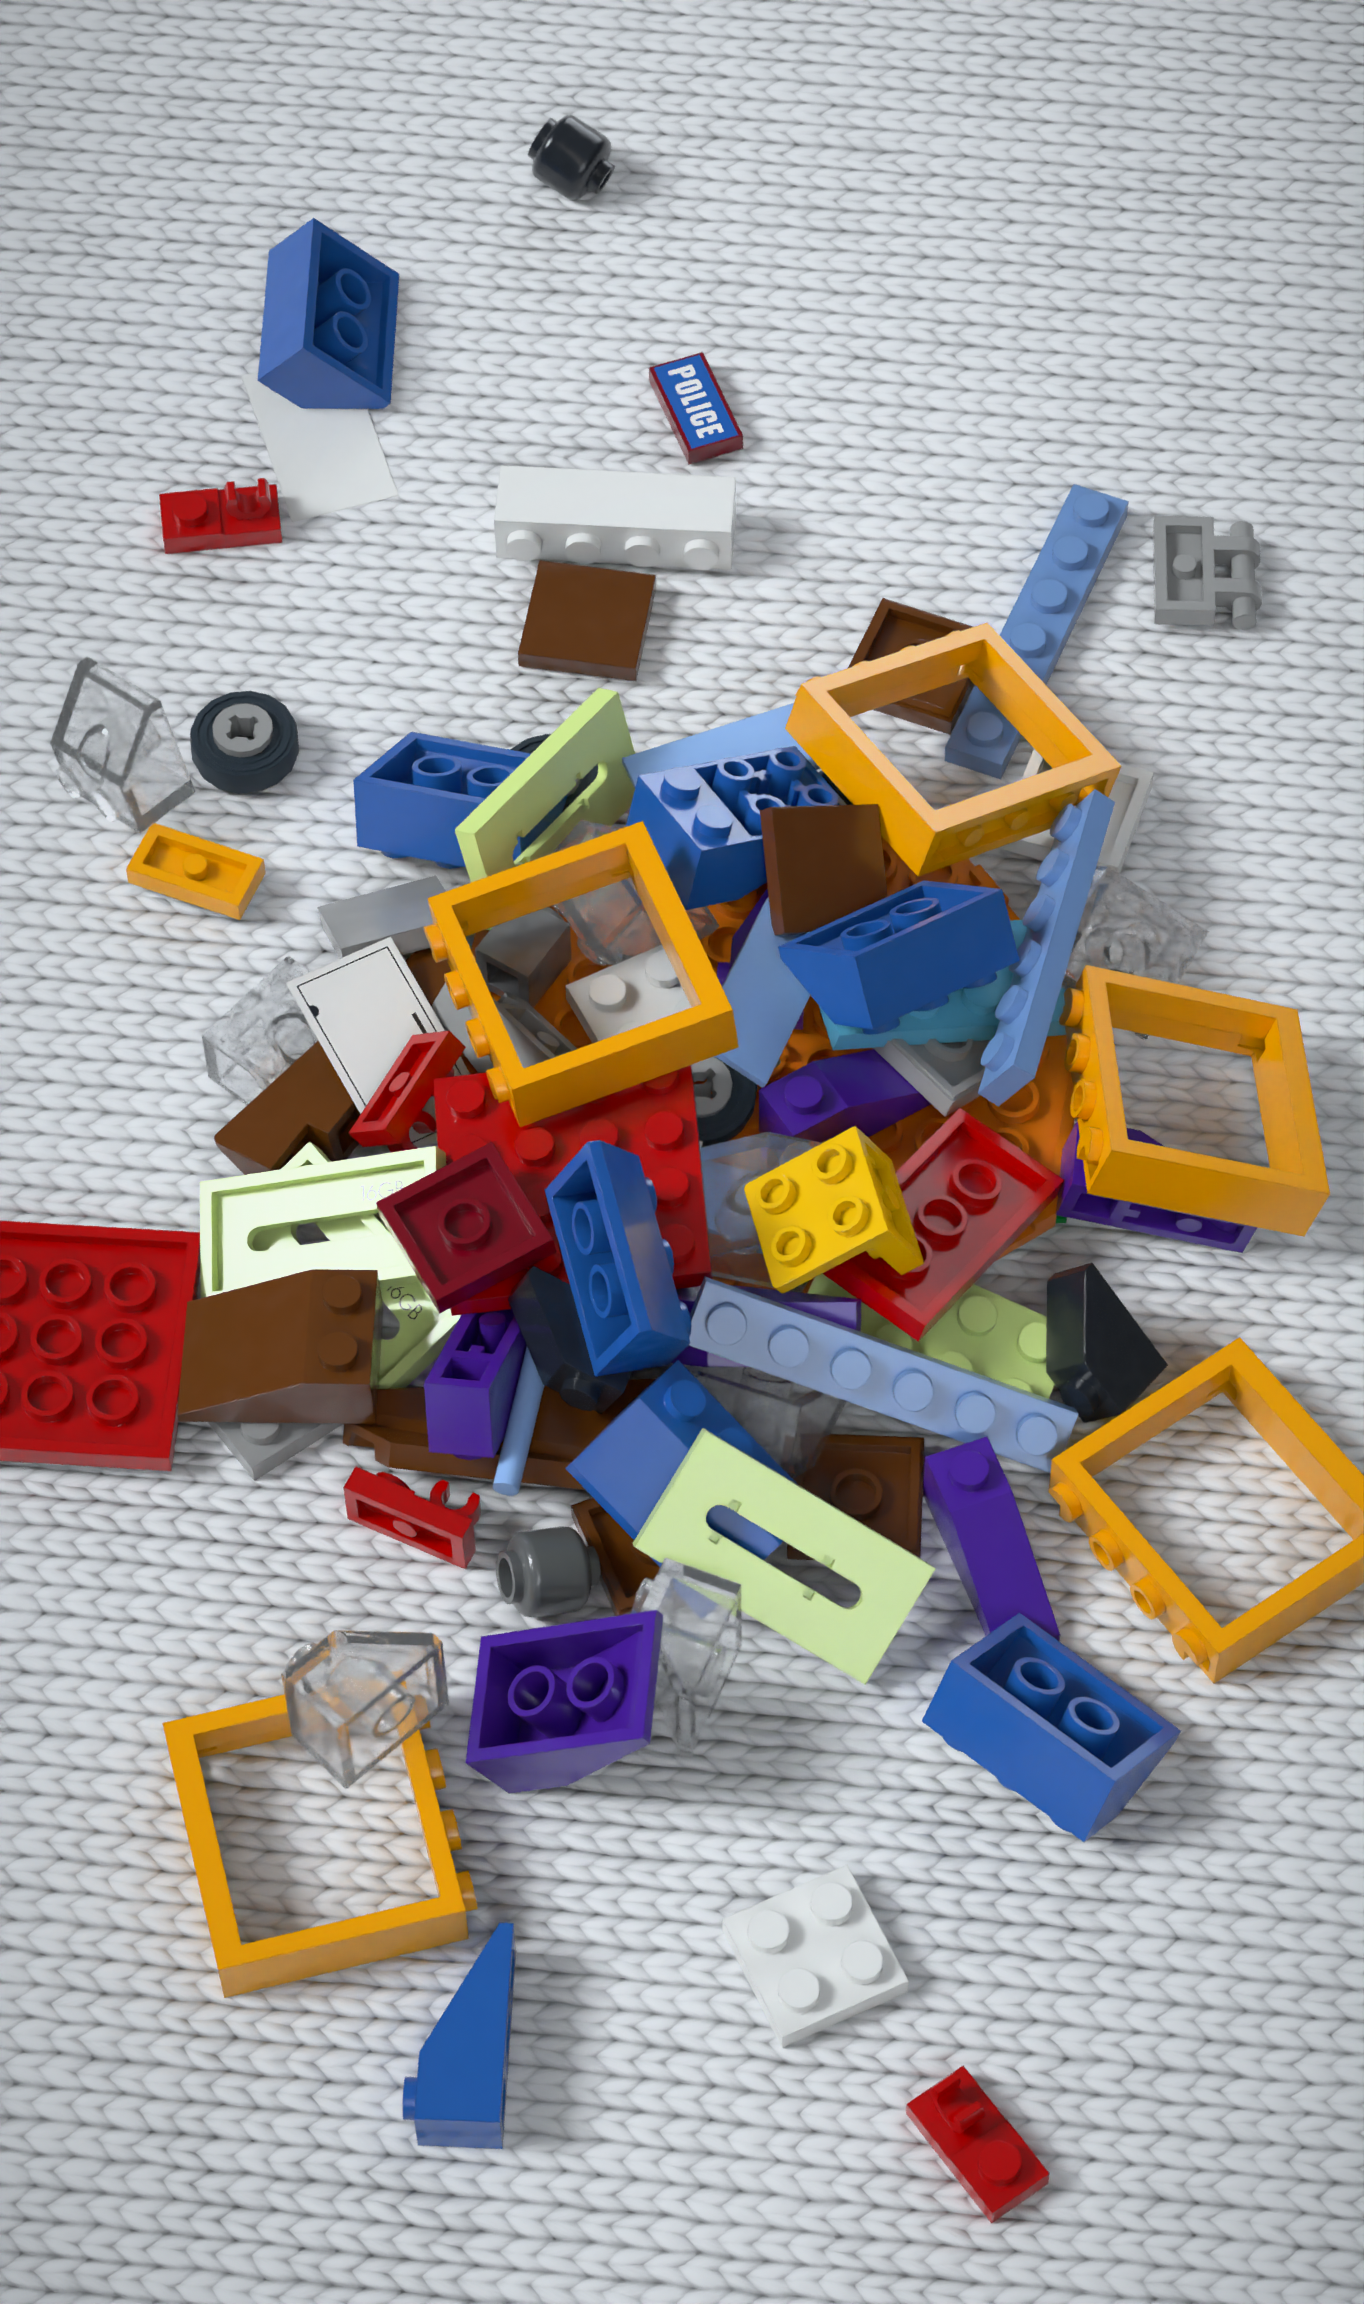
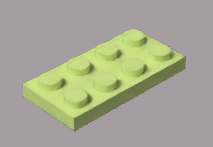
M823 1274L814 1278L808 1291L809 1294L857 1299ZM973 1284L918 1342L861 1302L862 1333L1049 1399L1055 1384L1046 1373V1316Z

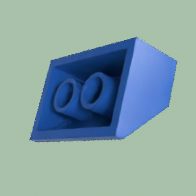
M315 218L308 221L270 249L268 254L257 381L300 408L384 409L390 405L400 274Z
M410 732L353 780L357 847L381 851L384 856L389 858L414 857L435 861L439 867L446 869L466 867L455 829L531 753ZM567 795L525 837L519 836L517 838L518 844L513 851V861L562 813Z
M925 880L778 946L781 960L830 1020L837 1025L862 1028V1032L867 1035L880 1034L895 1029L900 1025L899 1018L912 1011H928L939 1008L949 1002L948 994L961 988H977L990 984L997 979V971L1020 961L1002 889Z
M601 1140L587 1142L545 1189V1194L594 1375L597 1377L669 1365L691 1343L689 1339L691 1335V1318L687 1306L682 1301H679L672 1277L674 1271L673 1252L667 1240L662 1239L655 1216L657 1196L654 1185L648 1177L644 1176L638 1155Z
M679 1360L674 1362L647 1386L565 1468L633 1540L639 1534L702 1428L796 1483ZM716 1505L706 1515V1522L711 1529L763 1560L783 1543V1540L726 1506ZM652 1558L705 1615L722 1600Z
M1021 1613L1015 1615L951 1660L922 1719V1722L942 1736L950 1747L965 1753L993 1774L1004 1787L1020 1794L1048 1815L1055 1825L1064 1831L1072 1833L1083 1842L1119 1815L1181 1733L1180 1729Z

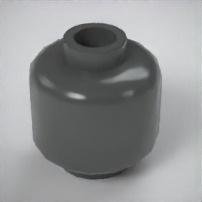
M559 1526L518 1532L508 1542L506 1551H501L498 1554L496 1562L497 1583L502 1599L506 1604H513L523 1616L533 1618L581 1610L589 1599L591 1586L598 1585L601 1575L600 1561L593 1546H585L582 1537L572 1527Z

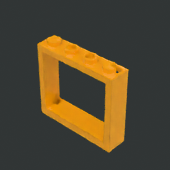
M988 623L963 631H953L945 637L917 646H907L899 652L872 661H861L851 668L823 677L817 676L809 679L800 685L795 694L796 699L785 727L787 732L853 805L878 804L881 836L918 877L1050 829L1056 816L1066 805L1072 804L1076 806L1093 790L1096 789L1109 797L1122 767ZM969 678L1053 769L934 810L850 717Z
M643 821L427 898L433 924L425 926L423 929L430 944L432 956L436 963L447 960L451 972L444 974V978L456 1010L468 1008L472 1019L465 1022V1027L477 1058L489 1055L494 1068L486 1070V1074L495 1100L498 1099L499 1103L509 1101L520 1127L739 1048L733 1009ZM631 878L691 1008L523 1068L466 940V936Z
M1086 965L1074 988H1068L1064 992L1065 1005L1059 1018V1023L1065 1026L1067 1047L1064 1065L1065 1069L1070 1071L1072 1075L1073 1093L1070 1111L1072 1117L1078 1120L1080 1137L1077 1145V1159L1083 1160L1087 1194L1304 1237L1329 1197L1330 1190L1298 1010ZM1112 1027L1251 1056L1270 1168L1129 1140Z
M1240 1337L1052 1459L1048 1492L1060 1505L1059 1516L1068 1523L1076 1522L1088 1536L1090 1548L1099 1563L1109 1571L1114 1569L1118 1571L1130 1585L1132 1598L1140 1611L1149 1619L1153 1620L1157 1617L1171 1633L1174 1647L1182 1660L1190 1657L1213 1684L1364 1583V1475ZM1222 1392L1353 1539V1541L1223 1628L1092 1478Z
M404 1667L162 1723L224 1998L469 1939L466 1912L478 1909L469 1871L457 1873L455 1871L451 1852L462 1849L460 1834L453 1809L440 1811L435 1791L446 1788L443 1767L437 1748L426 1751L424 1749L420 1730L431 1728L428 1709L422 1688L409 1690ZM392 1713L439 1897L241 1944L199 1758Z

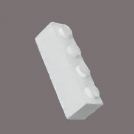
M500 465L494 516L496 558L516 559L519 561H568L578 564H627L637 567H686L696 570H731L736 522V477Z

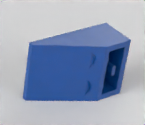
M796 746L638 775L626 827L641 821L644 822L685 910L739 900L767 883L760 810L769 807L847 804Z

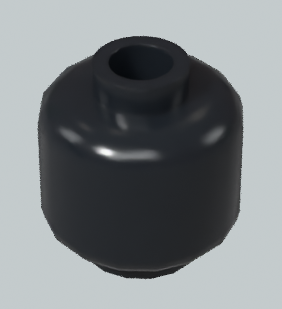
M567 115L558 122L550 118L541 128L528 151V156L533 159V175L570 200H578L588 190L598 194L608 182L615 168V165L607 161L611 152L610 140L572 115Z

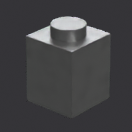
M546 907L492 927L475 948L476 962L489 991L501 997L507 991L527 1001L534 1008L571 961L570 924L565 922L556 911Z

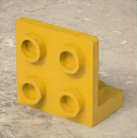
M856 1126L748 1182L744 1187L772 1286L780 1293H786L864 1251H867L874 1259L882 1257L900 1275L924 1264L892 1160Z

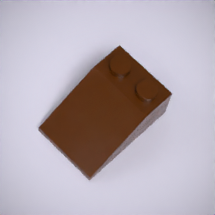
M310 1269L188 1301L177 1411L178 1422L376 1424L383 1326V1303L378 1270Z

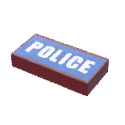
M703 352L649 367V382L688 464L743 449V434Z

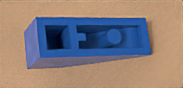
M514 1923L498 1924L419 2051L417 2077H405L402 2116L403 2120H414L418 2146L503 2149L516 1963Z

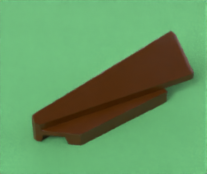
M431 948L414 952L405 962L432 1007L433 1002L445 984L444 974L451 972L447 960L436 963L432 956ZM317 1041L214 1136V1141L220 1151L244 1175L282 1169L308 1142L320 1148L331 1162L346 1160L359 1145L349 1134V1131L361 1114L320 1042Z
M656 1378L629 1379L624 1393L602 1414L594 1410L585 1411L572 1407L562 1400L559 1392L544 1385L521 1483L585 1490L565 1468ZM424 1387L378 1389L376 1424H344L343 1444L374 1448L375 1461L388 1468L493 1480L503 1445L502 1441L494 1458L482 1457L473 1460L460 1459L453 1454L429 1452Z

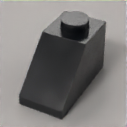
M1093 1263L1054 1273L1047 1281L1046 1373L1060 1390V1395L1065 1405L1075 1408L1079 1413L1078 1416L1084 1423L1124 1413L1162 1373L1168 1364Z
M533 1266L512 1288L508 1302L542 1384L559 1392L562 1400L572 1407L585 1411L594 1410L602 1414L624 1393L632 1371L595 1377L570 1284Z

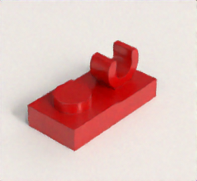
M260 478L257 481L258 486L236 488L235 482L230 481L226 483L225 489L222 490L213 488L159 494L165 554L283 543L277 484L269 485L265 478Z
M450 1030L412 1035L349 1131V1134L362 1147L387 1145L391 1153L419 1149L410 1140V1128L412 1126L419 1134L435 1133L437 1130L436 1120L431 1114L422 1109L429 1098L434 1096L433 1079L454 1076L455 1071L453 1067L466 1046Z
M355 1466L343 1487L347 1518L460 1568H467L476 1552L474 1525L478 1522L481 1515L480 1495L472 1492L465 1506L455 1510L449 1509L445 1506L450 1497L448 1481L443 1479L438 1481L433 1486L430 1492V1501L416 1496L415 1491L410 1490L404 1481L392 1474L378 1472L375 1475Z
M964 2065L906 2104L907 2116L990 2223L999 2219L1048 2184L1050 2173L1010 2122L1000 2113Z

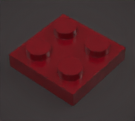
M492 1142L376 1202L379 1216L439 1314L556 1253L552 1236Z

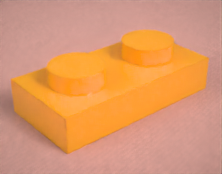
M154 822L151 823L126 868L128 883L238 920H241L266 874L264 859Z

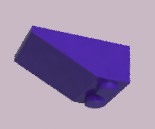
M658 1610L481 1636L465 1763L511 1794L568 1786L650 1744L664 1615Z

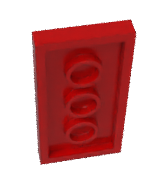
M961 1108L895 1172L924 1264L900 1275L882 1257L874 1259L867 1251H864L822 1273L857 1299H862L864 1304L918 1342L1057 1197L1064 1182V1179Z

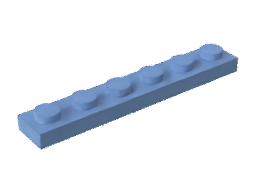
M1073 484L1000 633L1001 638L1046 685L1128 514L1129 501ZM976 685L945 746L944 761L1001 779L1022 735Z
M1096 789L1076 806L1072 804L1066 805L1056 816L1050 828V835L1054 837L1050 853L1041 863L1036 875V879L1041 882L1037 897L1030 904L1023 918V925L1027 927L1023 943L1017 949L1020 961L1009 966V970L1014 974L1009 989L1001 998L995 1011V1017L1000 1020L997 1031L981 1057V1064L985 1067L978 1094L998 1107L1034 1079L1115 804L1113 800Z
M705 1276L690 1313L691 1335L689 1339L691 1343L689 1346L963 1443L987 1436L995 1454L1048 1473L1051 1472L1052 1459L1065 1450L1079 1414L1071 1406Z

